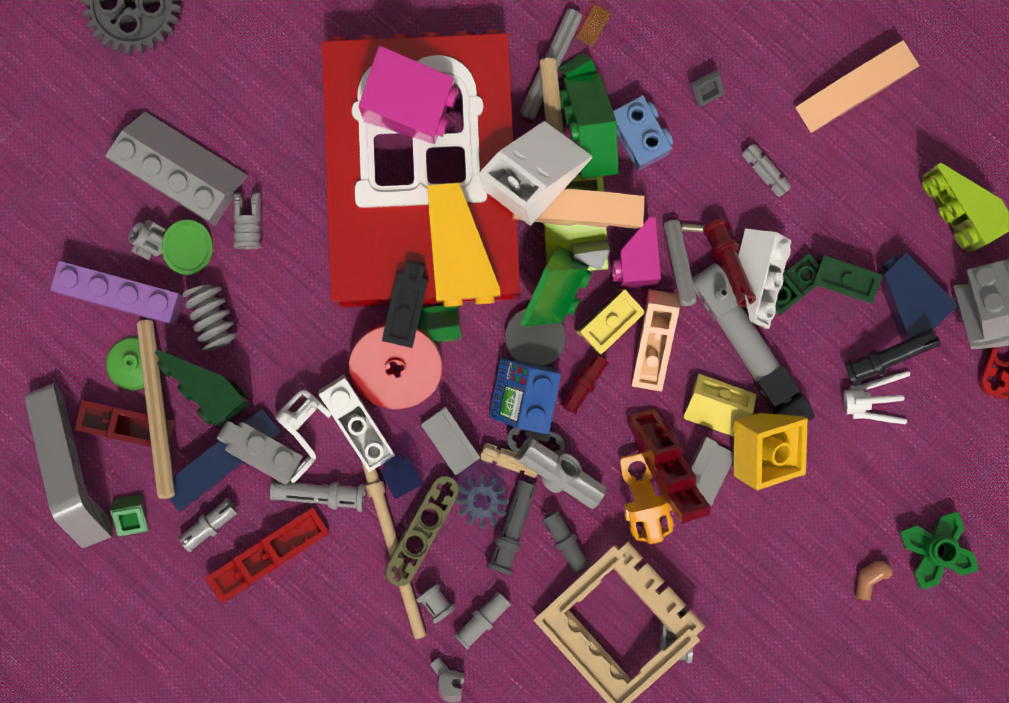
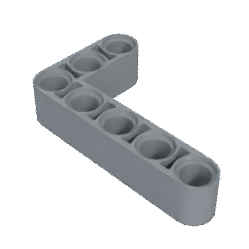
M52 383L25 394V403L47 501L54 520L81 548H86L113 537V529L107 515L86 492L67 408L60 388L56 383Z

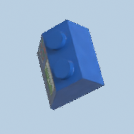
M501 357L489 417L518 429L549 435L561 369Z

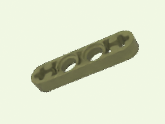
M447 476L439 477L429 486L386 564L384 574L390 584L405 586L413 579L457 499L459 486L453 478ZM447 482L449 484L448 490L452 493L450 496H444L439 504L445 505L444 510H442L438 505L428 503L430 497L434 501L437 500L440 491L436 489L437 485H444ZM427 508L433 509L437 513V522L431 527L425 526L421 521V514ZM411 536H418L422 540V549L416 554L410 553L406 548V541ZM401 551L406 557L415 559L413 565L407 562L403 569L407 573L406 577H399L395 581L393 579L395 573L391 569L393 566L399 567L403 562V558H398Z

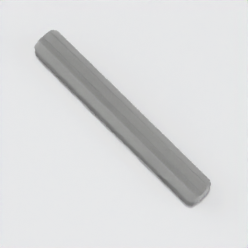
M571 8L566 11L545 58L553 57L556 59L557 70L582 19V14ZM540 69L520 110V115L531 121L536 118L543 103Z

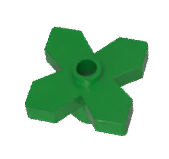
M950 512L937 517L932 534L918 525L899 530L898 534L903 548L922 555L913 570L918 588L927 589L940 584L945 567L960 576L979 570L974 552L960 548L957 542L965 529L958 512ZM940 546L941 553L938 555V547Z

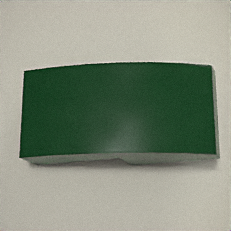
M808 253L783 273V285L779 290L775 305L779 316L817 286L812 284L819 263L811 253Z

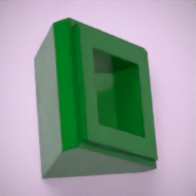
M584 53L558 68L563 78L598 74L592 59Z

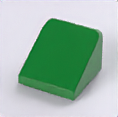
M142 494L113 499L110 512L118 537L149 531L145 501Z

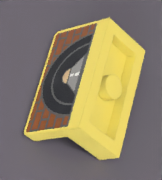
M618 289L575 332L579 336H583L598 354H602L645 311L626 290Z

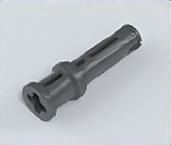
M521 480L518 481L501 536L498 535L494 540L496 547L491 562L486 564L487 568L510 576L513 575L511 568L517 551H520L522 547L519 540L538 486Z

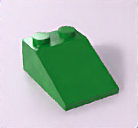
M557 246L544 269L520 324L529 327L563 323L567 313L573 316L580 301L575 295L579 287L586 288L593 273L587 270L589 266L574 260L571 251Z

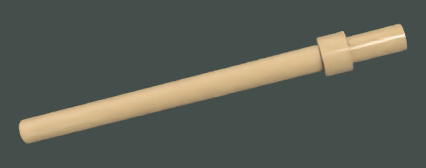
M361 461L368 485L365 487L369 498L372 497L391 557L399 542L384 493H386L383 481H380L377 469L375 468L369 472ZM401 551L398 555V558H403ZM404 560L399 567L393 566L396 579L399 577L405 578L407 575L403 571L405 567ZM411 582L405 586H399L414 638L419 639L427 636Z

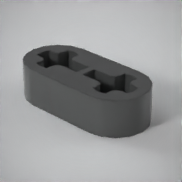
M514 427L507 436V442L509 447L518 453L520 448L516 447L517 443L512 440L513 434L518 435L520 430L523 429ZM523 430L526 432L525 437H531L537 442L538 440L548 442L550 437L555 438V444L560 445L558 451L553 452L559 456L563 454L565 443L560 435L549 432L548 435Z

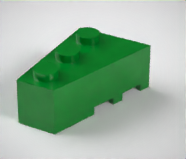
M600 73L564 78V90L559 91L561 108L564 109L566 124L569 125L571 140L592 155V159L580 171L581 178L618 174L617 121Z

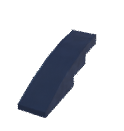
M261 409L243 422L273 440L282 433L264 409ZM218 441L173 477L175 495L168 499L179 512H182L205 492L210 491L246 462L228 453L225 450L227 445Z

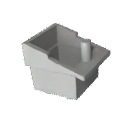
M1009 259L968 269V284L953 285L971 349L1009 346Z

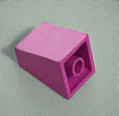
M379 46L358 107L363 121L436 144L438 136L443 137L446 132L449 119L444 117L448 106L453 108L458 89L454 88L453 77Z

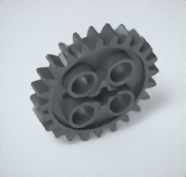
M82 0V3L90 8L82 12L86 19H91L86 26L90 30H95L93 36L96 40L103 39L102 44L105 48H109L113 44V50L117 54L124 47L128 56H132L134 48H137L138 52L144 55L145 46H149L151 50L156 51L154 42L157 40L164 45L167 44L163 35L166 33L174 36L175 33L170 28V25H180V21L174 14L183 13L182 8L175 4L182 0H117V5L112 10H105V5L110 0ZM132 2L137 6L134 10L128 7ZM154 2L160 3L158 11L154 13L147 12L150 4ZM117 19L116 23L112 24V20ZM129 22H137V27L134 31L130 33L124 32L125 26Z

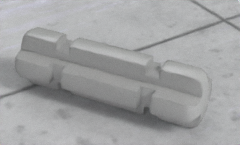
M756 144L750 145L743 151L742 156L748 163L753 164L752 168L767 185L770 184L772 186L771 190L776 196H783L790 190L791 184L785 177L781 178L779 176L781 174L766 155L764 157L761 155L762 151Z

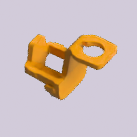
M641 452L623 456L620 458L622 476L624 481L630 485L634 497V502L624 504L626 521H630L631 525L629 527L632 536L637 541H646L649 544L662 542L664 537L673 531V518L670 515L672 509L663 495L655 496L651 484L653 476ZM641 461L645 464L646 469L642 474V479L636 480L635 476L628 472V467L632 462ZM664 515L668 526L666 528L660 524V517ZM635 522H643L644 526L642 527L641 534H638Z

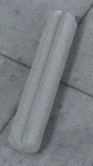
M676 219L666 221L664 223V230L680 305L683 307L696 304L697 298L681 224Z

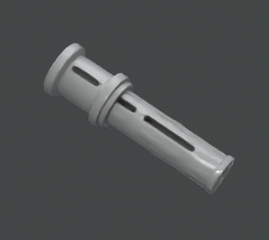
M272 480L270 488V500L326 504L329 508L335 510L338 507L356 508L357 512H363L366 487L364 484H360L359 487L340 486L339 482L331 483L330 486L305 483H288L285 485L279 481Z

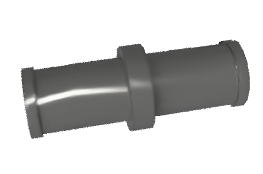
M559 510L554 511L541 521L545 524L556 542L554 544L556 550H561L573 573L579 572L587 567L590 561L576 541L578 537L575 532H570L559 514Z

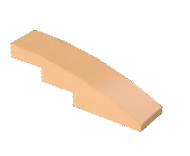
M903 40L827 86L795 108L810 132L813 133L863 101L870 99L920 65Z
M564 189L535 222L565 226L580 224L605 228L610 225L640 229L643 227L645 196ZM512 212V219L522 220Z

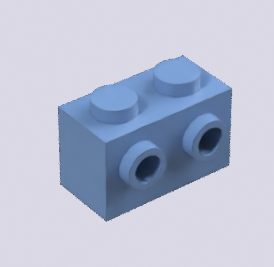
M641 96L613 111L617 121V135L637 172L670 154L672 150L670 145L673 144V140L666 128L661 129L656 120L659 117L658 112L651 101L647 103L644 96Z

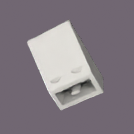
M544 121L501 149L479 172V177L485 192L531 226L592 159V155Z

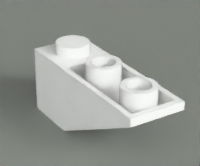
M745 229L738 257L751 288L756 295V301L751 305L745 295L749 320L765 329H769L771 321L775 316L778 293L783 285V273L791 252V240L777 232Z
M345 374L319 390L320 398L369 472L395 456Z

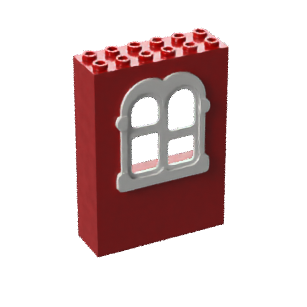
M487 30L483 32V35H471L468 31H457L452 33V36H440L439 33L428 32L422 34V37L409 38L407 34L391 35L390 39H378V36L364 35L360 37V40H348L346 37L335 36L329 38V41H321L331 302L337 308L390 306L398 270H405L407 259L426 263L423 276L429 277L423 304L444 303L443 301L437 302L427 191V185L438 184H431L427 180L426 151L432 147L460 146L465 150L466 179L459 184L500 287L501 296L494 297V301L519 300L517 219H512V211L483 190L479 177V172L501 149L513 142L508 33L502 34L500 30ZM379 46L453 77L454 83L460 88L463 97L464 129L461 133L444 134L443 137L438 136L436 144L413 138L414 182L411 185L379 186L375 181L374 138L379 134H397V132L364 122L358 107ZM465 299L463 302H475V299Z

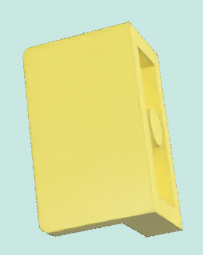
M698 374L692 397L684 413V419L734 437V421L753 415L757 394Z

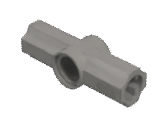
M531 437L523 443L518 451L516 460L541 475L543 484L551 492L559 493L565 491L591 509L597 507L605 496L607 487L584 473L580 463L574 456L570 454L559 456Z

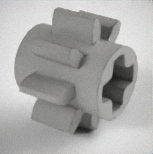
M147 220L145 225L140 222L132 228L128 237L129 243L133 244L131 251L149 260L151 255L159 256L162 253V240L164 237L162 234L165 228L150 220Z

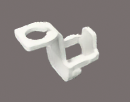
M307 390L297 392L274 416L279 423L294 435L310 455L295 470L290 480L292 483H295L316 459V454L297 429L317 408L328 418L331 416L329 410ZM302 394L307 398L305 403L296 412L288 411Z

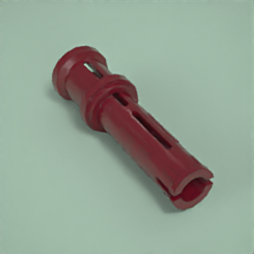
M725 218L712 220L703 228L704 235L710 238L712 243V255L721 261L737 305L739 307L747 306L743 297L744 294L751 305L756 301V295L751 288L737 255L739 244L731 237L729 232L730 223Z

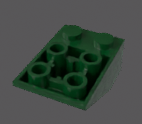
M160 350L155 352L160 359L157 365L168 377L172 376L179 381L180 384L177 386V389L188 401L192 400L199 405L200 408L197 410V413L208 425L212 424L213 426L223 427L226 421L232 422L254 404L234 380Z

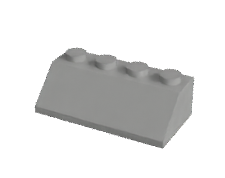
M147 112L141 114L120 132L105 155L115 165L213 226L217 225L233 200V193L239 191L248 177L242 171Z

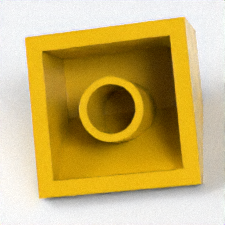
M758 413L735 420L734 477L753 489L760 490L805 475L808 418L804 416Z

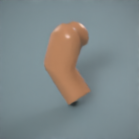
M874 561L861 569L858 576L855 598L871 601L873 585L892 576L891 565L884 561Z

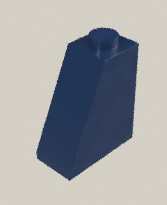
M907 252L899 257L895 254L892 255L881 266L884 272L881 274L883 276L880 285L902 342L931 328L935 329L959 306Z

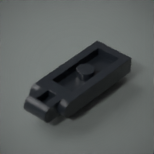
M407 259L405 270H398L382 341L413 348L429 277L423 276L426 263Z

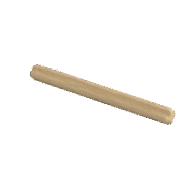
M148 319L138 321L137 330L157 495L159 499L174 497L175 492L160 370L157 365L158 356L155 354L157 345L154 322Z

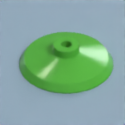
M181 220L171 225L164 234L162 255L166 264L173 271L183 275L195 274L205 268L211 259L213 251L212 239L202 224L193 220Z
M138 336L124 337L115 342L109 349L105 361L106 371L111 381L118 387L132 391L144 388L139 339Z

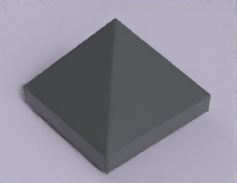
M718 70L690 83L698 108L725 95Z

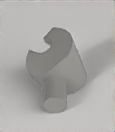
M437 658L430 666L439 676L438 693L440 697L451 703L461 702L462 689L455 688L453 685L463 684L465 674L449 670L441 658Z

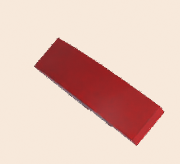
M312 507L204 579L222 605L330 532Z

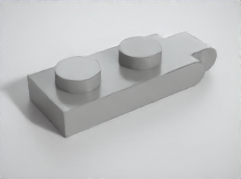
M226 421L217 436L219 441L227 445L225 450L228 453L285 485L291 480L303 457L243 422H239L237 426Z

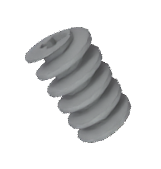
M211 285L198 286L182 294L183 297L191 298L186 302V307L188 309H196L190 314V319L199 321L194 325V331L204 332L197 339L199 343L208 344L201 350L203 353L225 347L238 336L237 333H227V329L234 325L233 321H223V318L230 311L219 309V306L226 302L225 298H216L215 295L222 288L212 287Z

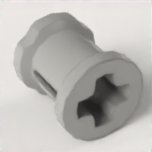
M439 583L434 584L416 598V601L422 603L431 614L434 624L456 609L455 605L450 604L439 590L441 587Z

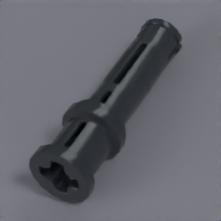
M931 328L924 333L880 352L878 349H873L869 351L867 356L853 362L851 360L845 361V367L852 383L855 386H859L861 381L877 374L879 376L884 375L887 372V368L940 347L941 342L939 337L935 336L936 331L934 328Z

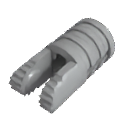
M233 193L235 249L261 248V193L252 194V215H243L241 193Z

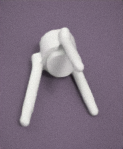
M910 371L896 373L859 386L850 385V390H844L843 393L846 415L852 414L853 419L865 418L906 424L907 419L866 412V410H871L872 404L903 401L905 399L903 395L871 397L870 392L864 391L910 376Z

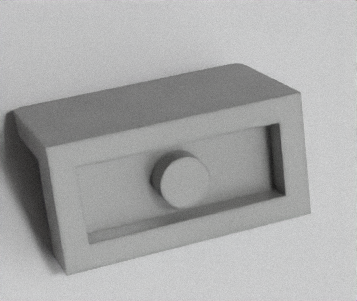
M446 407L421 424L455 475L480 459V456Z
M704 437L689 466L697 476V488L710 506H712L734 460V452L717 445L718 442Z

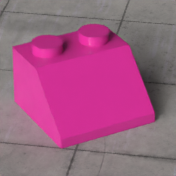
M656 217L648 218L643 227L636 232L620 251L618 257L614 260V264H611L612 281L618 282V289L654 287L661 280Z

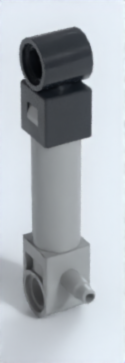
M714 263L693 276L692 280L696 295L713 321L717 320L756 381L754 385L768 407L772 408L773 414L804 416L808 418V422L814 419L815 414L803 395L799 393V388L785 366H780L754 324L750 322L744 308L737 305L731 285L721 267Z

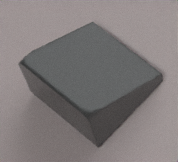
M605 239L575 243L571 246V252L574 260L596 269H602L610 252L608 240Z

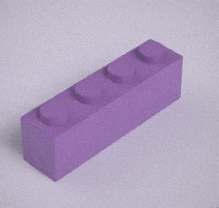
M62 261L58 262L50 291L59 295L177 326L185 299L179 293Z

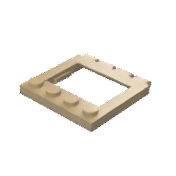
M629 542L621 549L614 545L534 619V622L607 703H631L701 640L698 633L706 627L691 609L684 616L678 613L686 604L670 586L661 593L657 590L664 580L648 562L640 570L635 566L643 557ZM612 569L620 575L677 638L665 650L662 649L647 662L632 680L568 610L577 601L580 602L602 582L601 579L610 573Z

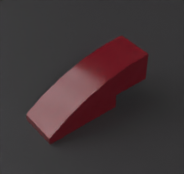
M79 400L73 430L151 447L148 414ZM166 419L168 443L170 444L175 421Z

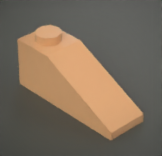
M648 290L632 387L662 392L680 309L678 294Z

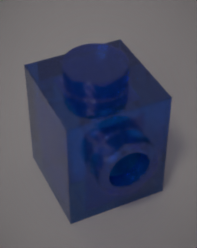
M402 455L386 461L387 468L381 470L394 499L424 485L410 457L403 459Z

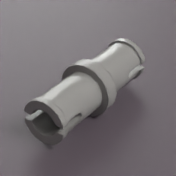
M228 498L224 499L221 504L207 515L202 514L198 517L199 521L178 537L180 543L184 541L185 543L182 546L188 552H192L195 547L210 535L214 537L218 534V529L239 514L238 509L232 508L235 505Z
M497 591L479 611L475 610L472 613L473 618L454 637L468 650L486 630L490 631L493 628L491 624L511 604Z

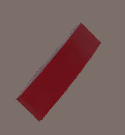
M655 408L627 416V423L637 446L663 496L681 524L710 515L711 506L696 486L697 476L682 457V445Z

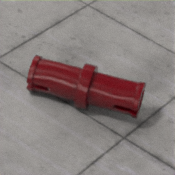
M595 353L590 355L591 357L580 374H576L573 377V385L559 403L560 406L569 412L571 411L572 414L576 415L589 392L593 393L596 388L594 384L609 364L601 356L598 355L597 357Z

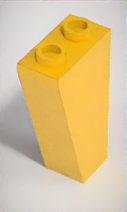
M460 184L427 185L437 302L443 301L444 307L463 306V300L475 299L476 304L495 303L494 297L501 296L500 287Z

